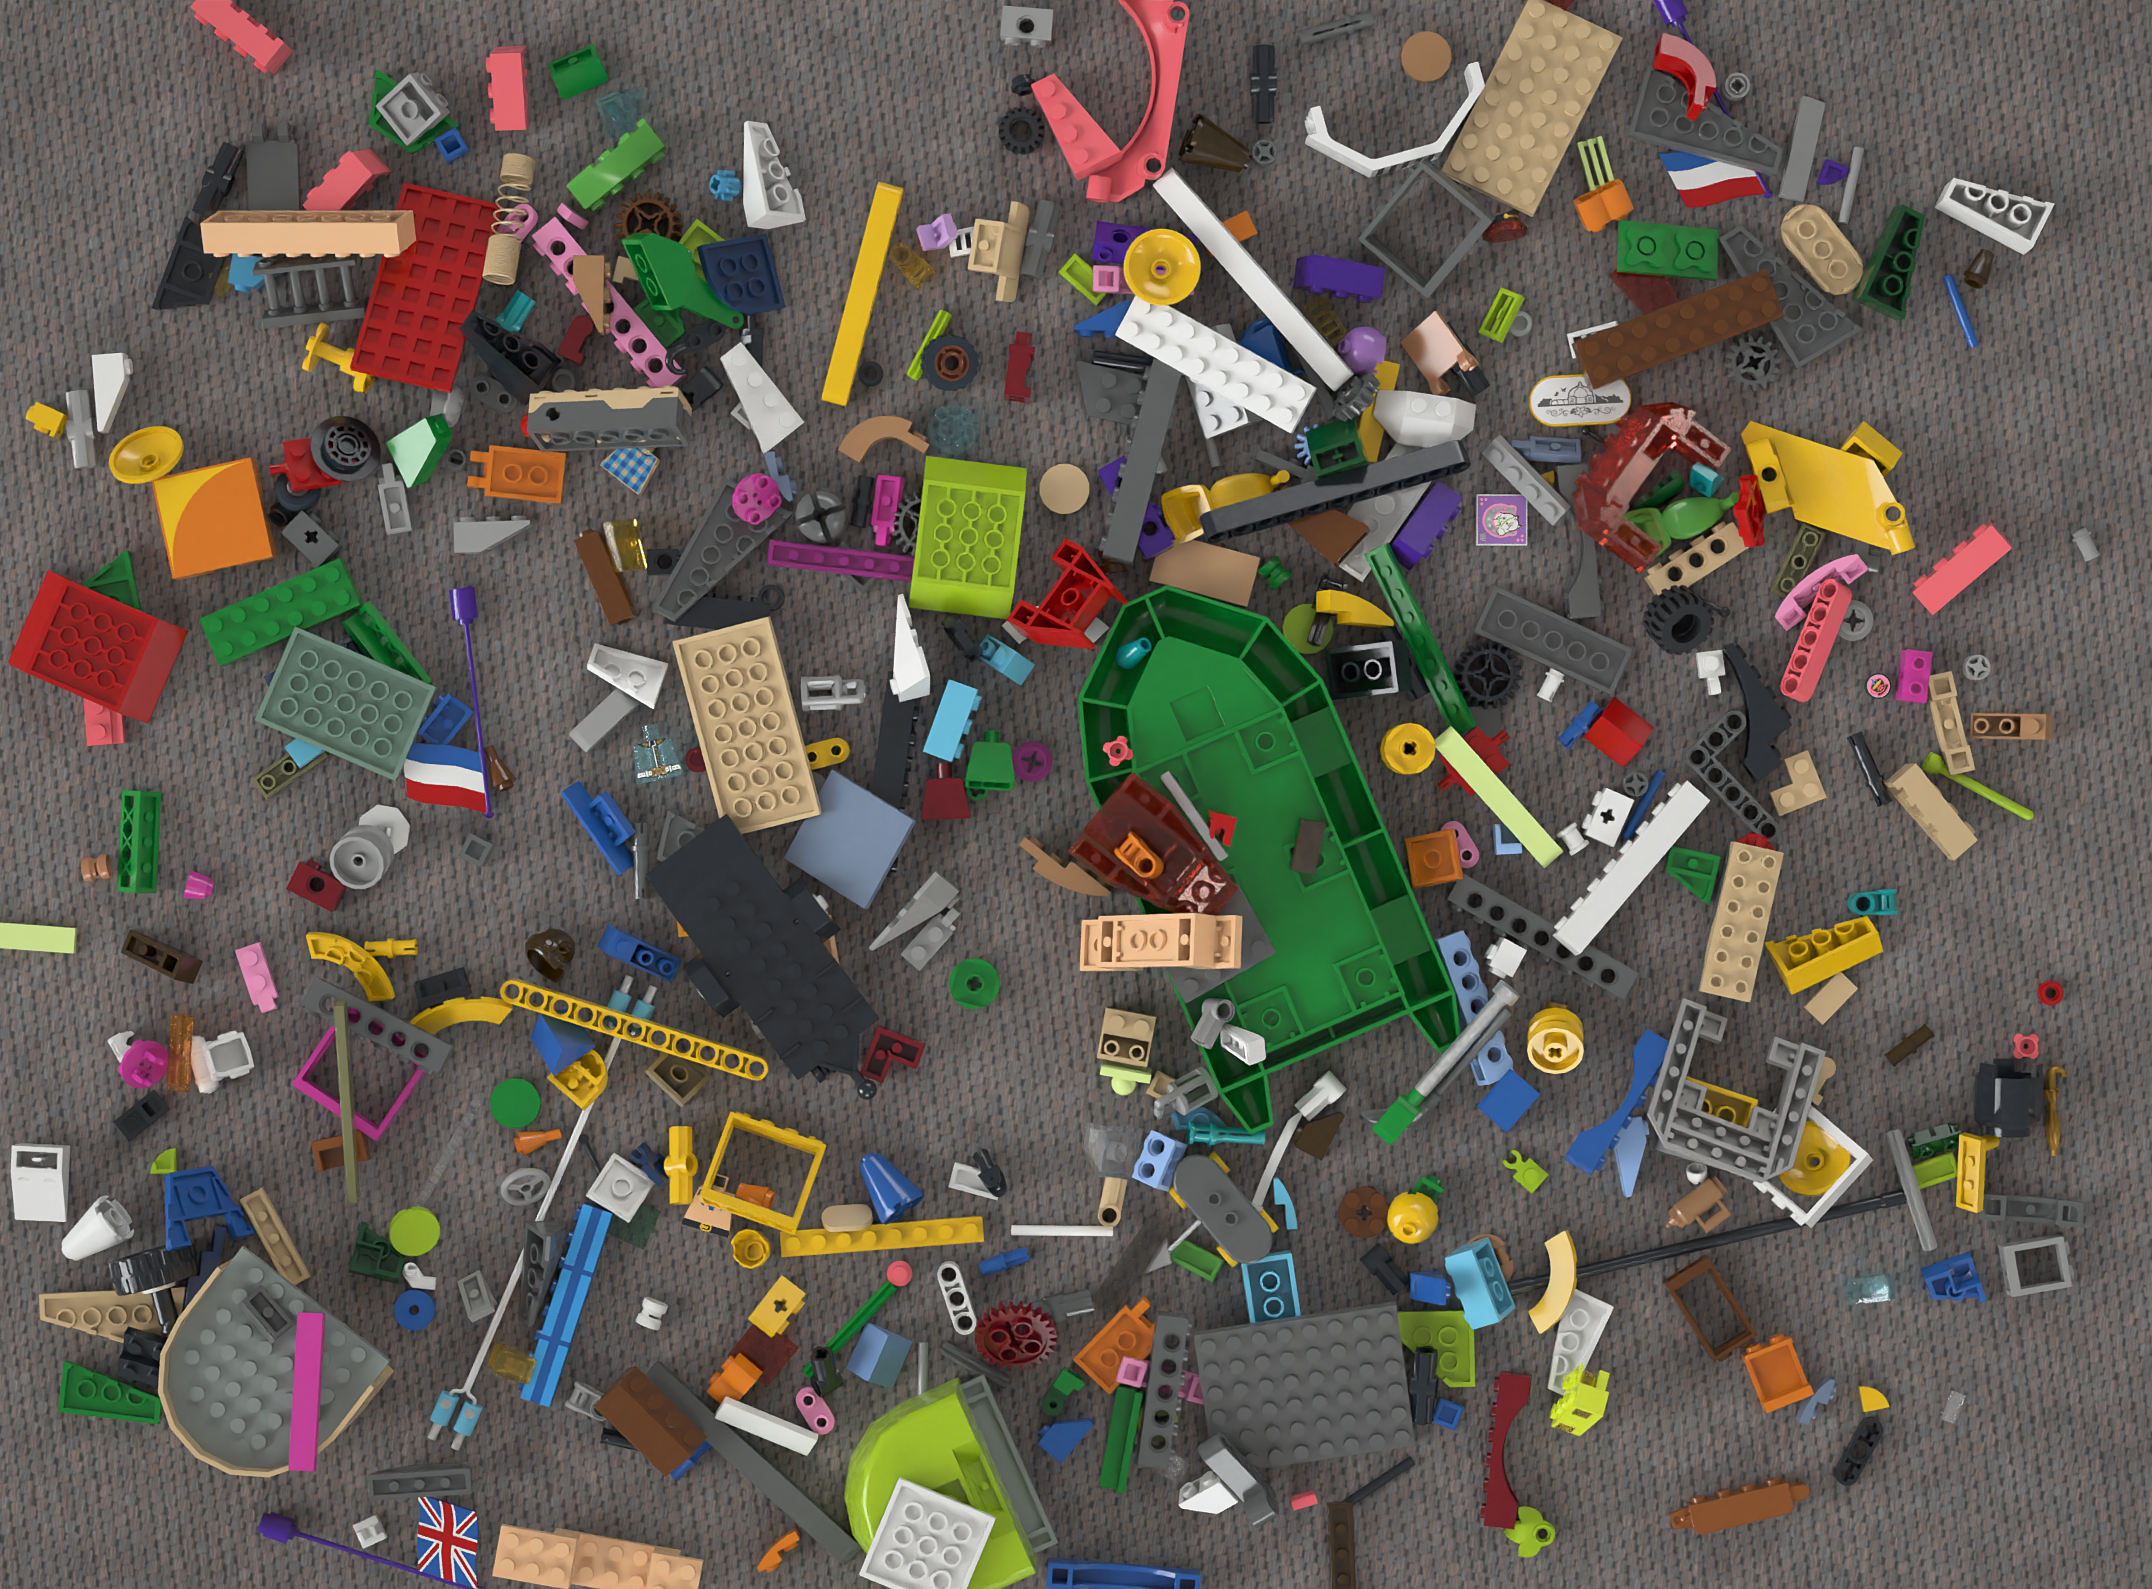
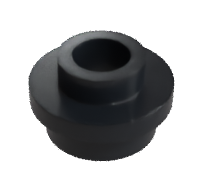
M1030 74L1016 76L1012 79L1011 90L1019 96L1029 95L1033 91L1031 84L1035 83V80L1032 79Z
M874 361L863 363L858 371L861 383L869 387L878 385L884 376L882 367ZM870 369L876 372L875 377L872 379L866 376V372Z
M276 502L270 508L269 517L275 525L284 527L294 519V513L292 510L282 506L280 502Z

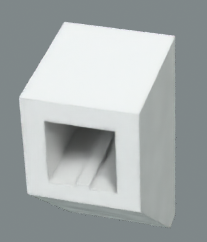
M1208 1471L1201 1478L1186 1483L1179 1493V1506L1182 1509L1218 1514L1238 1503V1496L1214 1471Z

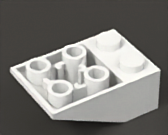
M27 1143L12 1145L11 1180L15 1220L67 1222L70 1145Z

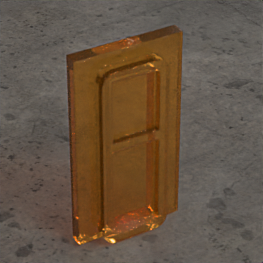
M172 1013L170 1016L167 1071L169 1090L190 1093L193 1016Z

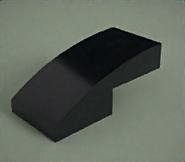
M152 1090L113 1122L130 1142L170 1109L158 1093Z

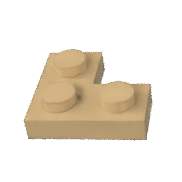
M1808 750L1783 759L1792 784L1769 792L1778 816L1827 798Z

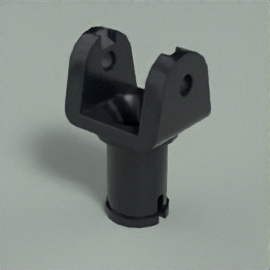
M987 1149L979 1150L982 1157L979 1156L978 1152H975L973 1159L981 1172L978 1174V1177L993 1196H1003L1007 1191L1004 1173L998 1164L994 1165Z

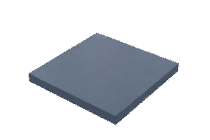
M831 770L818 794L822 814L805 818L784 858L862 908L868 909L916 820L836 770Z

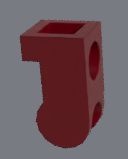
M586 315L575 317L557 354L583 366L587 357L581 354L587 339L592 337L596 330L593 320Z

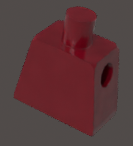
M952 763L936 764L937 779L926 780L922 820L971 818L963 778H952Z

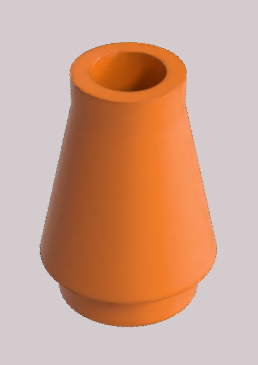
M742 1182L736 1192V1197L769 1210L776 1196V1192L771 1191L770 1187L749 1185Z

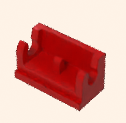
M1208 809L1207 825L1210 827V838L1213 839L1215 833L1219 834V841L1223 842V845L1230 846L1237 818L1230 814Z

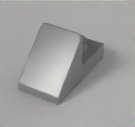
M480 1270L457 1281L468 1318L472 1323L495 1312L494 1305L497 1302Z

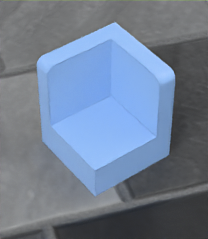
M1504 823L1493 824L1494 854L1522 853V843H1519V840Z

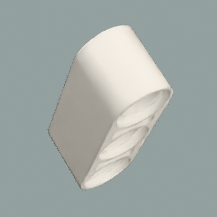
M946 1261L939 1267L937 1273L938 1281L955 1330L960 1334L967 1335L972 1333L976 1327V1314L960 1267L955 1262ZM947 1267L953 1268L956 1271V1277L952 1280L945 1279L942 1275L943 1269ZM953 1292H961L964 1295V1301L960 1304L953 1303L950 1299V1295ZM961 1316H969L972 1319V1325L968 1328L961 1327L958 1323V1319Z

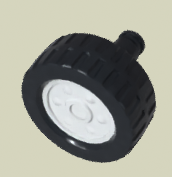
M193 1244L185 1249L168 1252L166 1245L114 1260L109 1263V1270L118 1296L138 1292L151 1294L158 1323L162 1328L161 1333L166 1335L171 1333L179 1317L171 1287L177 1285V1281L199 1273V1266Z

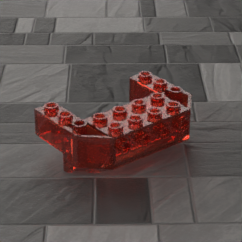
M1674 402L1640 405L1629 415L1624 413L1616 424L1619 429L1615 435L1611 432L1602 443L1605 446L1602 453L1596 452L1588 462L1591 466L1587 473L1582 471L1574 482L1577 487L1572 495L1579 529L1639 573H1642L1651 564L1663 546L1625 519L1623 515L1630 507L1628 505L1629 501L1665 451L1670 447L1693 465L1699 462L1716 471L1732 450V448L1693 420L1697 413L1696 411Z

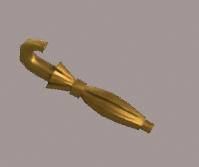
M2060 1065L2048 1068L2046 1073V1089H2043L2048 1102L2045 1127L2051 1156H2058L2057 1150L2059 1149L2061 1128L2056 1103L2060 1089H2056V1073H2059L2060 1077H2067L2065 1069Z

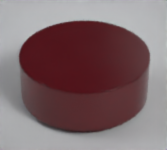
M701 747L690 749L685 757L687 767L693 772L705 771L706 766Z

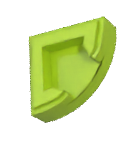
M177 1148L161 1153L152 1164L151 1174L178 1172Z

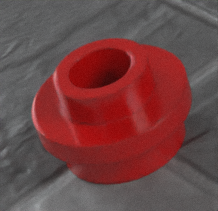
M2044 981L2038 987V999L2045 1005H2056L2063 998V988L2056 981ZM2049 988L2054 990V995L2051 998L2046 996V990Z

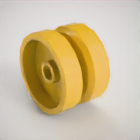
M1562 1008L1544 1009L1534 1015L1527 1029L1529 1060L1536 1068L1547 1073H1566L1574 1069L1582 1060L1584 1053V1031L1580 1019L1576 1014Z

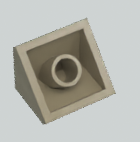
M677 1044L678 1048L681 1051H685ZM666 1052L645 1071L681 1108L712 1077L697 1062Z

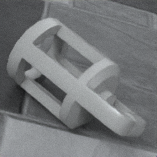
M840 675L801 677L803 712L825 709L841 710L844 704H860L864 702L866 686L862 679L842 680ZM856 688L855 695H848L847 689ZM832 690V696L810 697L809 691Z
M1200 1066L1167 1085V1094L1154 1102V1115L1158 1120L1175 1111L1182 1115H1187L1189 1112L1218 1097L1217 1088L1206 1069ZM1197 1087H1200V1088L1196 1089L1195 1091H1193V1092H1191V1093L1185 1095L1186 1093L1192 1091L1193 1089H1195V1088H1197Z

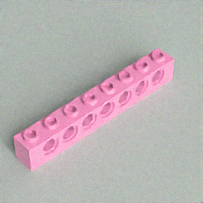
M554 217L532 235L536 241L533 246L542 257L545 254L548 255L552 260L549 266L558 276L563 273L568 279L565 285L575 296L579 292L573 282V275L569 273V267L573 264V255L587 254L559 220ZM558 243H563L566 247L565 252L559 256L554 255L553 247ZM607 279V288L611 289V302L614 303V310L610 313L611 324L610 329H606V334L608 335L612 332L617 338L614 344L623 354L628 352L632 356L633 360L630 363L639 374L643 371L650 378L646 382L652 389L662 388L666 385L676 386L687 377L686 373L675 375L667 369L665 364L666 349ZM582 302L581 304L587 310L584 302ZM622 321H628L631 325L629 332L625 334L618 332V325ZM640 340L647 343L646 350L643 353H636L634 351L635 343ZM655 360L663 362V368L658 373H653L650 370V365ZM673 360L674 366L677 369H681V367L676 363V361Z

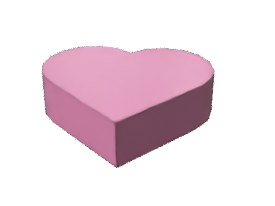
M561 203L557 208V212L564 219L580 229H584L589 223L587 219L564 203Z

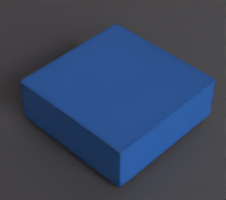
M1440 1397L1433 1413V1422L1455 1431L1464 1406Z

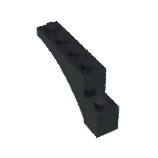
M1729 643L1721 650L1737 678L1746 713L1745 752L1743 759L1739 762L1753 781L1758 782L1783 764L1779 759L1782 757L1779 750L1774 745L1770 746L1768 743L1792 726L1789 721L1792 717L1784 706L1779 707L1774 699L1777 697L1768 685L1764 687L1759 680L1762 676L1754 665H1748L1744 659L1747 655L1740 645L1737 644L1735 646L1733 643Z

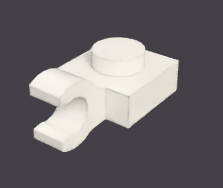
M1722 650L1696 653L1699 679L1707 678L1708 694L1716 695L1721 693L1718 676L1726 675Z

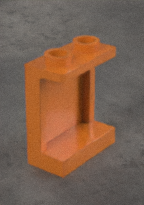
M1783 1333L1771 1336L1769 1338L1770 1342L1760 1345L1759 1342L1745 1347V1352L1741 1353L1761 1406L1766 1413L1814 1395L1793 1347V1340L1789 1335L1784 1336Z

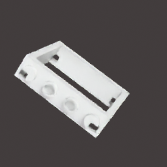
M1810 1105L1807 1118L1856 1159L1854 1163L1807 1214L1770 1181L1767 1180L1762 1183L1754 1181L1753 1184L1762 1193L1769 1191L1774 1196L1771 1200L1782 1210L1787 1207L1793 1213L1790 1217L1800 1226L1805 1223L1812 1228L1873 1159L1866 1151Z

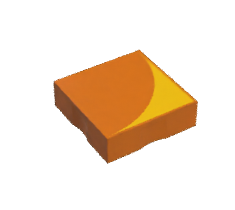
M251 457L163 476L152 481L173 579L183 580L214 573L226 567L246 566L278 559L271 524L264 509V493L256 459Z

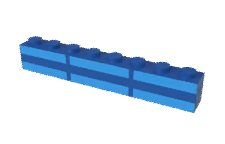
M585 1202L582 1207L578 1206L574 1221H577L575 1231L570 1230L567 1237L566 1245L569 1246L567 1255L562 1254L558 1269L562 1271L559 1280L554 1279L550 1293L554 1295L551 1304L546 1303L542 1317L546 1318L543 1328H538L534 1339L535 1342H538L535 1352L531 1351L526 1366H529L530 1369L527 1376H522L518 1390L522 1391L520 1397L522 1399L550 1407L553 1403L614 1213L604 1207Z

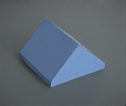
M866 1322L846 1368L867 1382L893 1388L913 1341Z

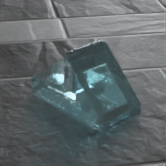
M1880 1271L1843 1280L1849 1305L1890 1301L1896 1298L1890 1273L1880 1274Z

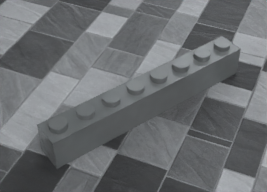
M1153 359L1152 366L1147 365L1143 380L1148 381L1146 390L1140 389L1137 404L1141 405L1140 413H1134L1131 429H1135L1133 439H1127L1124 453L1129 454L1127 463L1121 462L1118 477L1123 479L1120 488L1115 487L1112 502H1116L1114 512H1108L1105 526L1110 527L1108 536H1102L1099 547L1100 551H1104L1102 559L1132 566L1182 373L1157 359Z

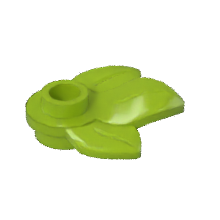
M1521 1506L1518 1508L1520 1520H1517L1515 1529L1505 1528L1504 1533L1510 1540L1520 1544L1518 1556L1533 1557L1538 1554L1542 1546H1547L1553 1542L1555 1529L1551 1523L1543 1520L1538 1510L1528 1506ZM1540 1529L1547 1530L1545 1537L1538 1536Z

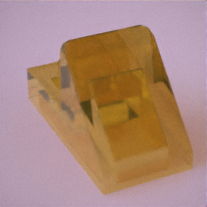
M495 1342L487 1367L493 1369L492 1373L494 1375L530 1384L537 1360L505 1344Z

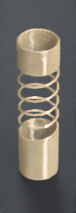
M509 153L503 157L500 179L505 184L498 187V192L503 197H499L495 203L500 209L493 213V216L499 222L491 225V229L496 234L489 238L482 274L485 280L497 284L509 285L515 282L521 248L519 241L522 240V237L513 234H500L493 229L494 225L504 224L513 226L511 224L520 225L516 226L518 228H524L525 226L518 222L502 221L496 217V213L506 211L512 214L514 213L512 211L521 213H515V215H527L523 210L503 208L498 204V201L507 198L519 203L529 202L528 199L523 197L506 196L500 191V188L510 186L524 191L531 190V187L528 185L532 184L536 162L533 158L526 155Z

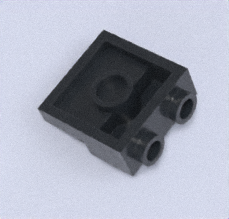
M128 1326L124 1333L123 1351L119 1357L117 1375L124 1377L127 1382L140 1381L147 1383L152 1389H158L160 1353L168 1337Z

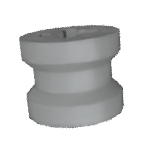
M1972 655L1963 661L1961 670L1967 679L1981 680L1988 676L1991 665L1986 657Z

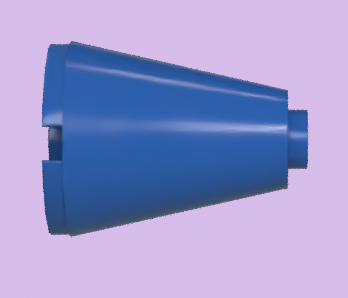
M871 1152L860 1160L862 1164L859 1166L878 1217L883 1224L887 1225L902 1217L907 1209H913L925 1197L916 1185L880 1153L874 1154Z

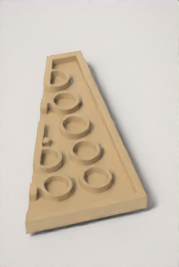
M185 1286L171 1287L178 1316L182 1313ZM115 1290L39 1294L40 1320L67 1328H75L121 1343L124 1342V1333L128 1326L165 1337L170 1335H163L161 1333L162 1328L158 1323L150 1293L143 1294L138 1292L118 1296Z

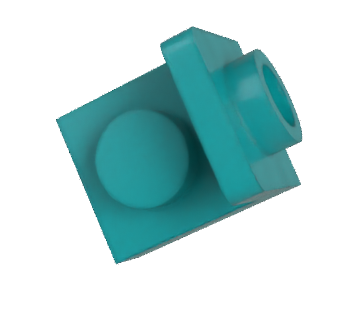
M1697 462L1691 469L1689 486L1710 498L1721 486L1724 478L1715 473L1712 468Z

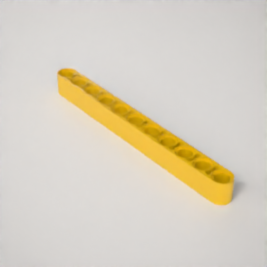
M513 978L502 985L500 990L501 997L508 1003L751 1080L758 1081L763 1079L769 1070L768 1061L760 1055L520 979ZM509 984L518 986L520 990L518 997H510L507 994ZM533 992H540L544 996L542 1005H535L532 1002L531 995ZM557 1000H565L568 1003L569 1008L567 1012L560 1013L555 1007ZM581 1008H590L593 1012V1018L589 1021L583 1020L580 1017ZM605 1016H615L618 1022L615 1028H608L604 1023ZM631 1023H638L641 1026L642 1033L639 1036L630 1034L628 1028ZM655 1031H663L666 1034V1042L662 1044L656 1043L653 1040V1033ZM681 1038L688 1039L691 1044L690 1050L681 1051L677 1046V1041ZM711 1046L715 1050V1057L712 1059L704 1058L701 1053L702 1048ZM728 1054H736L740 1060L739 1065L735 1067L729 1066L726 1063V1056ZM752 1062H761L764 1066V1072L761 1074L752 1073L750 1070Z

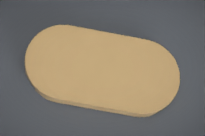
M1806 204L1792 208L1784 216L1780 227L1781 238L1785 246L1822 291L1832 295H1843L1855 289L1863 274V261L1858 252L1822 208Z

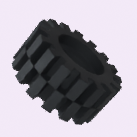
M1015 107L1012 111H1007L1006 115L1000 120V141L1008 151L1010 150L1016 155L1017 153L1026 155V153H1032L1036 148H1039L1044 139V124L1040 115L1036 114L1033 109ZM1021 121L1028 123L1032 129L1030 137L1022 141L1015 139L1011 132L1014 124Z

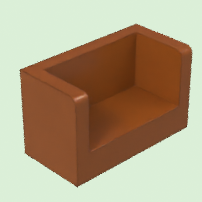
M360 1130L356 1131L358 1162L368 1161L372 1158L366 1134ZM342 1135L311 1142L318 1172L344 1165Z

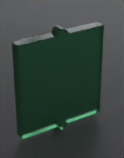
M642 1203L629 1223L614 1214L608 1234L644 1250L651 1233L655 1232L654 1226L661 1211Z

